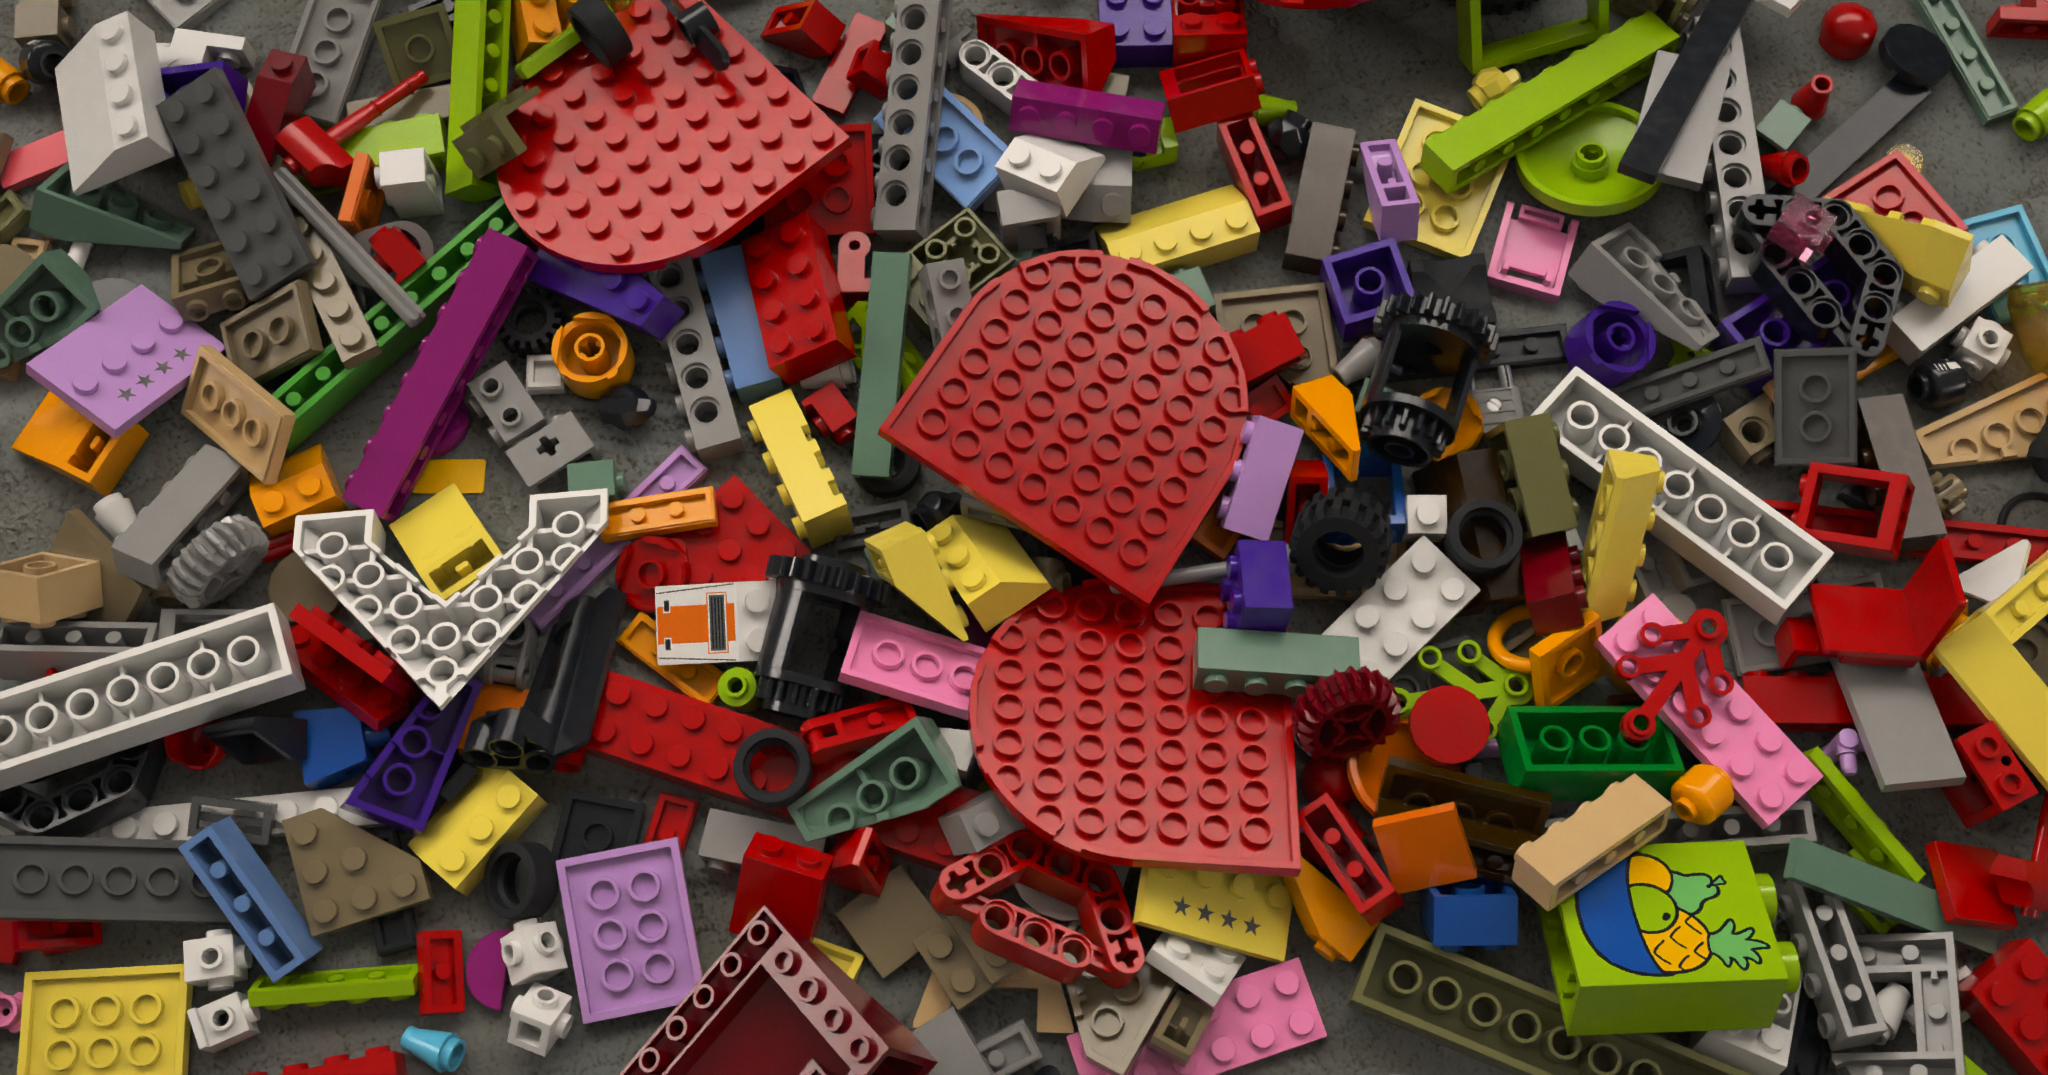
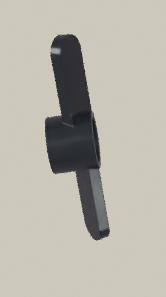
M660 0L675 17L678 27L693 48H697L717 71L727 70L730 65L729 54L715 37L720 33V29L707 6L700 0L685 9L678 0Z

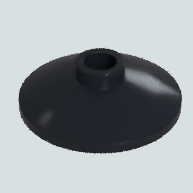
M1713 396L1649 417L1650 420L1699 455L1715 443L1723 425L1721 408ZM1683 424H1692L1690 430L1686 432L1679 431Z

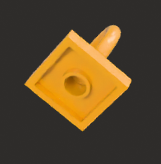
M1527 604L1508 609L1491 624L1487 633V647L1491 656L1500 665L1509 670L1532 674L1535 706H1558L1606 673L1605 658L1592 645L1602 636L1601 616L1590 608L1583 612L1585 625L1552 633L1529 649L1530 658L1514 655L1503 645V635L1509 627L1520 621L1531 619Z

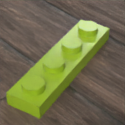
M1819 746L1802 752L1823 774V777L1807 793L1852 847L1870 865L1918 883L1926 873L1917 864L1911 853L1890 832L1884 821L1863 800L1860 793L1835 767L1833 761L1825 755Z
M418 964L288 973L275 983L272 982L268 975H259L247 991L249 1007L264 1006L267 1010H277L289 1004L305 1003L309 1007H318L330 1001L346 1000L350 1004H359L371 998L387 997L391 1001L404 1000L415 995L419 989Z

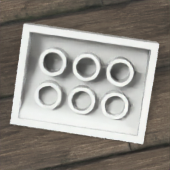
M128 11L95 24L55 68L73 193L77 196L175 156L172 138L156 107L166 99L154 31Z

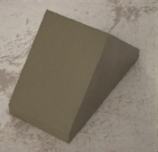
M1177 990L1154 1032L1148 1048L1185 1067L1214 1009Z

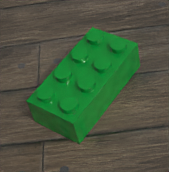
M1507 706L1495 736L1508 784L1551 794L1552 801H1594L1602 796L1612 783L1616 781L1621 783L1634 773L1664 798L1670 800L1671 787L1683 776L1685 769L1672 731L1658 715L1655 717V733L1646 741L1632 743L1622 736L1619 728L1621 718L1630 710L1640 708L1641 706ZM1640 717L1634 718V726L1638 730H1646L1645 720Z

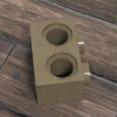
M1763 393L1723 419L1722 430L1717 440L1739 468L1744 467L1750 462L1757 466L1775 453L1773 450L1775 447L1774 403L1766 393ZM1742 432L1751 434L1755 438L1756 443L1748 442L1743 437Z

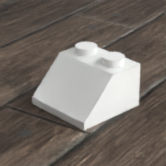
M1025 134L1014 137L995 165V168L1005 190L1012 189L1058 204L1061 208V215L1067 217L1106 158L1104 154L1069 140Z

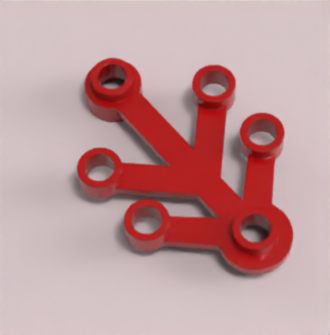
M1707 608L1700 609L1688 618L1687 623L1661 626L1658 623L1649 622L1639 629L1637 640L1646 649H1654L1662 642L1688 641L1679 653L1638 658L1633 654H1625L1615 663L1616 675L1625 681L1633 680L1638 675L1665 672L1640 708L1630 710L1621 718L1619 728L1626 740L1632 743H1642L1655 733V717L1679 683L1686 709L1683 714L1685 724L1691 729L1698 730L1710 723L1712 713L1709 707L1702 703L1694 661L1701 651H1703L1709 674L1706 680L1708 693L1720 698L1726 696L1734 688V679L1724 669L1719 646L1728 634L1727 622L1719 612ZM1702 622L1711 623L1714 627V633H1705L1702 630ZM1651 629L1655 631L1657 641L1651 642L1647 640L1645 630ZM1623 661H1629L1634 665L1635 672L1633 674H1628L1623 670ZM1718 677L1725 681L1726 689L1724 691L1718 690L1714 686L1715 678ZM1692 710H1699L1703 714L1704 720L1702 723H1697L1692 719ZM1635 717L1645 720L1646 730L1641 731L1634 726Z

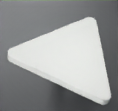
M2023 539L1959 574L1964 594L1986 603L2002 595L2024 576L2031 543L2027 539Z

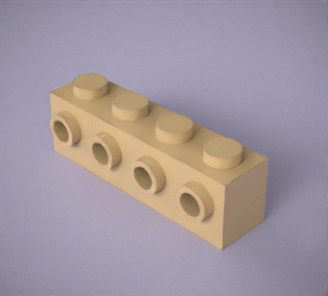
M1635 773L1621 783L1616 781L1605 790L1602 796L1593 802L1586 801L1581 804L1574 815L1565 821L1554 822L1543 836L1534 842L1527 841L1523 843L1514 855L1515 863L1511 880L1549 912L1665 831L1672 803Z

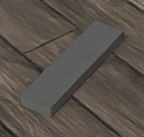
M1757 336L1610 388L1609 390L1649 418L1773 375V371L1761 337Z

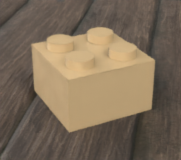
M39 552L0 563V618L3 623L27 622L30 623L31 628H50L56 625L57 620L63 618H83L87 616V611L103 607L100 561Z

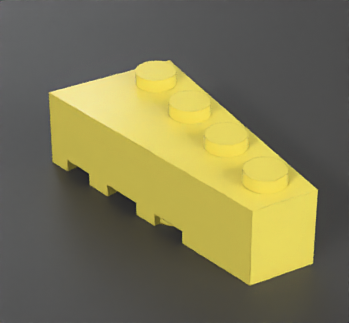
M791 388L748 406L753 420L748 421L747 425L755 443L763 441L767 452L761 455L769 474L778 473L782 484L776 486L784 506L792 505L797 516L792 518L791 521L799 539L802 540L807 537L812 549H815L835 540V537L842 534L844 536L855 531L843 494L839 492L830 468H826L827 465L816 439H812L810 435L809 425Z

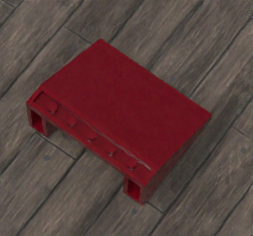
M763 905L619 1075H928L938 1061L911 1031L774 908Z

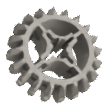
M240 514L224 517L221 522H213L208 529H202L201 534L191 539L187 547L181 549V554L173 560V566L167 572L168 578L166 583L174 593V596L182 604L185 603L190 609H204L205 607H212L217 601L222 602L229 594H234L237 588L245 585V581L250 576L255 575L256 568L262 565V559L267 556L270 542L262 531L263 529L255 521H251L247 516Z

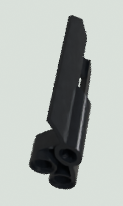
M609 587L596 598L588 595L578 596L564 606L559 621L553 624L524 706H520V710L515 708H503L497 711L489 710L484 716L474 719L471 722L462 752L463 760L480 768L523 769L527 773L541 775L551 772L556 767L558 758L589 744L627 598L626 593ZM570 627L569 635L567 638L563 657L559 667L555 686L553 688L551 685V681L553 678L557 659L563 643L566 629Z

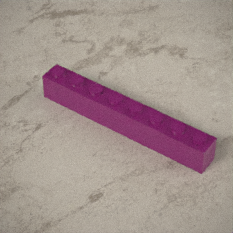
M489 227L485 235L478 238L473 248L471 261L467 268L458 274L453 294L449 301L440 307L435 327L431 334L426 336L421 342L416 362L412 369H409L403 375L398 395L394 402L385 408L381 418L382 424L376 435L371 437L366 443L363 450L364 457L357 470L348 476L345 482V492L341 498L364 510L374 509L378 517L391 523L398 519L469 388L467 383L472 381L539 258L528 246Z

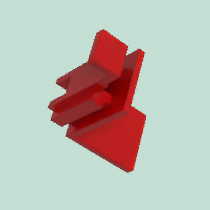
M1937 540L1904 589L1810 583L1807 590L1814 617L1812 619L1786 617L1774 636L1780 668L1790 669L1799 655L1837 657L1840 663L1914 668L1918 661H1926L1967 605L1949 540Z

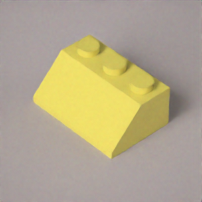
M951 515L926 532L932 533L939 547L940 554L935 557L940 568H945L948 571L954 588L986 633L1052 588L1006 526L961 515Z
M476 767L475 769L478 773L451 803L447 800L426 823L423 832L407 844L425 864L466 897L484 878L485 867L490 855L496 848L509 841H517L548 806L545 800L510 770Z

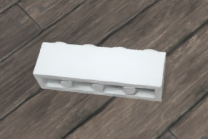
M2003 234L1991 243H1988L1985 239L1972 249L1970 271L1949 307L1946 308L1939 304H1926L1920 301L1916 295L1912 294L1911 296L1914 300L1905 306L1902 301L1896 304L1886 343L1907 366L1911 365L1955 332L1961 325H1964L2016 286L2034 267Z

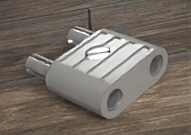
M1502 365L1497 369L1501 388L1476 390L1473 377L1469 395L1476 400L1484 416L1483 435L1504 421L1525 417L1520 389L1514 386L1509 365H1505V367Z

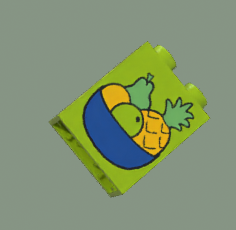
M1744 840L1645 844L1549 912L1535 901L1567 1036L1771 1028L1783 994L1796 993L1800 985V962L1796 948L1790 941L1777 942L1771 925L1775 921L1777 914V894L1773 879L1768 873H1754Z

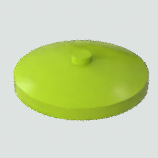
M1606 101L1515 156L1517 175L1522 185L1533 197L1553 209L1578 216H1609L1634 209L1649 200L1660 188L1662 182L1655 181L1651 185L1617 172L1619 162L1634 137L1640 113L1628 107Z

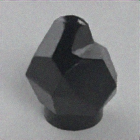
M1290 109L1286 110L1283 117L1278 116L1267 126L1270 141L1269 151L1274 163L1277 165L1294 160L1307 148L1308 131L1312 126V122Z
M627 383L613 388L609 391V394L601 395L599 399V414L602 422L605 425L612 424L622 431H628L641 425L653 416L657 409L656 401L649 399L645 391Z
M941 491L925 493L916 504L917 508L910 512L911 523L927 532L949 516L961 515L960 501L962 495L958 492L945 493Z

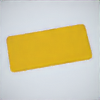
M431 459L428 461L412 492L414 494H437L452 483H455L461 493H482L485 485L486 461L484 459Z

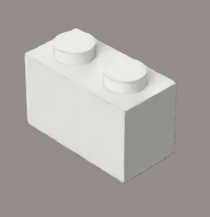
M424 147L379 152V167L374 168L375 183L378 189L384 191L388 206H393L400 219L444 214L443 181Z

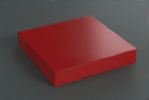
M1936 840L1925 845V851L1946 923L2010 931L2018 927L2013 905L2002 902L1993 876L1989 874L1990 867L1998 856L1996 850Z

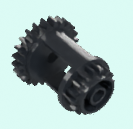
M1402 291L1399 297L1390 294L1388 300L1382 299L1380 306L1377 308L1372 329L1374 332H1377L1376 338L1382 340L1359 412L1363 422L1360 433L1364 434L1363 440L1367 441V447L1375 455L1397 465L1422 467L1432 462L1433 458L1440 459L1445 447L1453 443L1476 369L1481 370L1483 365H1490L1491 360L1495 358L1499 345L1500 334L1496 333L1497 326L1489 324V317L1478 316L1479 309H1466V302L1464 301L1457 304L1452 303L1450 296L1444 297L1443 300L1438 299L1434 292H1430L1429 297H1424L1419 291H1415L1412 297ZM1394 355L1400 360L1426 371L1456 374L1446 409L1418 396L1399 392H1383L1387 378L1389 377L1397 381L1403 370V366L1393 362Z
M803 553L801 558L776 554L774 556L770 555L765 577H768L770 580H776L777 591L758 663L753 673V676L759 678L755 697L763 700L761 709L802 721L840 711L843 700H850L853 691L851 689L852 685L839 682L838 678L860 610L873 613L875 607L889 608L894 587H891V584L884 583L885 581L867 576L866 569L842 560ZM804 601L841 610L835 636L827 643V651L830 655L823 679L786 670Z

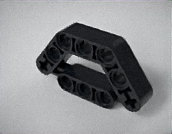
M1754 194L1749 196L1733 218L1732 229L1737 237L1747 241L1755 251L1748 264L1751 277L1802 339L1810 343H1820L1827 339L1833 347H1857V371L1866 369L1885 347L1904 279L1902 266L1852 206L1844 200L1770 194ZM1787 216L1794 218L1798 224L1791 222ZM1826 219L1833 221L1836 226L1829 224ZM1791 244L1818 246L1852 287L1854 294L1846 319L1843 316V309L1839 302ZM1850 248L1856 249L1860 255L1853 253ZM1765 257L1772 258L1777 264L1769 263ZM1874 277L1881 279L1885 285L1878 283ZM1789 286L1796 287L1801 294L1794 293ZM1865 310L1872 312L1876 319L1869 317ZM1813 315L1822 318L1825 324L1817 322ZM1862 337L1866 338L1862 343L1859 342Z
M164 737L111 754L105 770L45 797L20 785L0 791V825L21 836L84 837L141 811L151 800L167 759L163 742ZM60 771V772H57V773H54V774H51V775H48V776H45V777H42V778H39V779H36V780H33V781H30V782H27V783H30V784L38 783V782H41V781H43V780H46V779H48V778H50V777H52V776H54V775H57V774H59V773H61V772H63V771ZM127 786H130L126 791L122 792Z

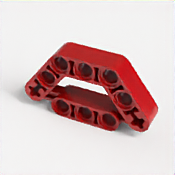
M1020 829L1014 831L977 853H972L947 866L941 872L930 893L931 904L937 912L946 916L956 915L972 922L970 929L971 937L980 948L1061 983H1073L1085 971L1099 977L1108 987L1121 989L1132 981L1145 962L1144 950L1115 870L1106 863L1086 859L1067 852L1030 830ZM1013 850L1022 852L1027 859L1017 857ZM1051 867L1059 868L1064 873V876L1056 874ZM979 868L990 870L994 877L984 875ZM964 882L965 884L959 892L957 889L960 888ZM1017 882L1076 907L1085 936L1005 900H990L988 898ZM1089 883L1096 884L1102 892L1094 891ZM986 920H994L998 923L1001 930L991 928ZM1101 920L1108 921L1115 930L1107 929ZM1024 936L1034 938L1038 942L1039 947L1030 945ZM1063 953L1073 955L1077 960V964L1066 960Z

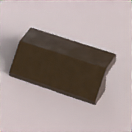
M1495 447L1456 453L1412 473L1416 495H1447V526L1458 508L1464 503L1478 498L1495 499L1509 507ZM1475 517L1463 525L1460 531V541L1469 554L1479 559L1490 560L1498 557L1504 551L1506 534L1497 522L1484 517ZM1444 538L1440 542H1432L1448 557L1444 548ZM1520 551L1512 565L1501 574L1482 578L1472 577L1464 573L1481 591L1454 618L1482 614L1490 604L1526 599Z
M1389 755L1380 784L1373 819L1455 802L1477 868V876L1518 886L1511 880L1515 863L1514 855L1523 843L1527 841L1534 842L1541 837L1552 806V795ZM1371 827L1368 850L1381 852L1373 827Z

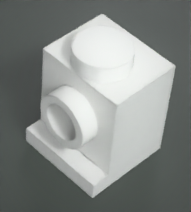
M237 991L202 1007H194L187 1010L199 1050L215 1053L260 1033L257 1021L261 1018L259 1008L249 1007L248 995ZM228 1013L229 1020L222 1026L219 1016Z

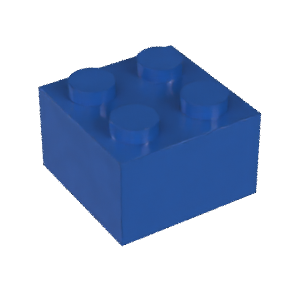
M1479 876L1475 879L1421 889L1420 924L1433 946H1440V949L1443 951H1461L1464 949V946H1480L1481 949L1487 951H1502L1505 949V945H1518V895L1507 883Z

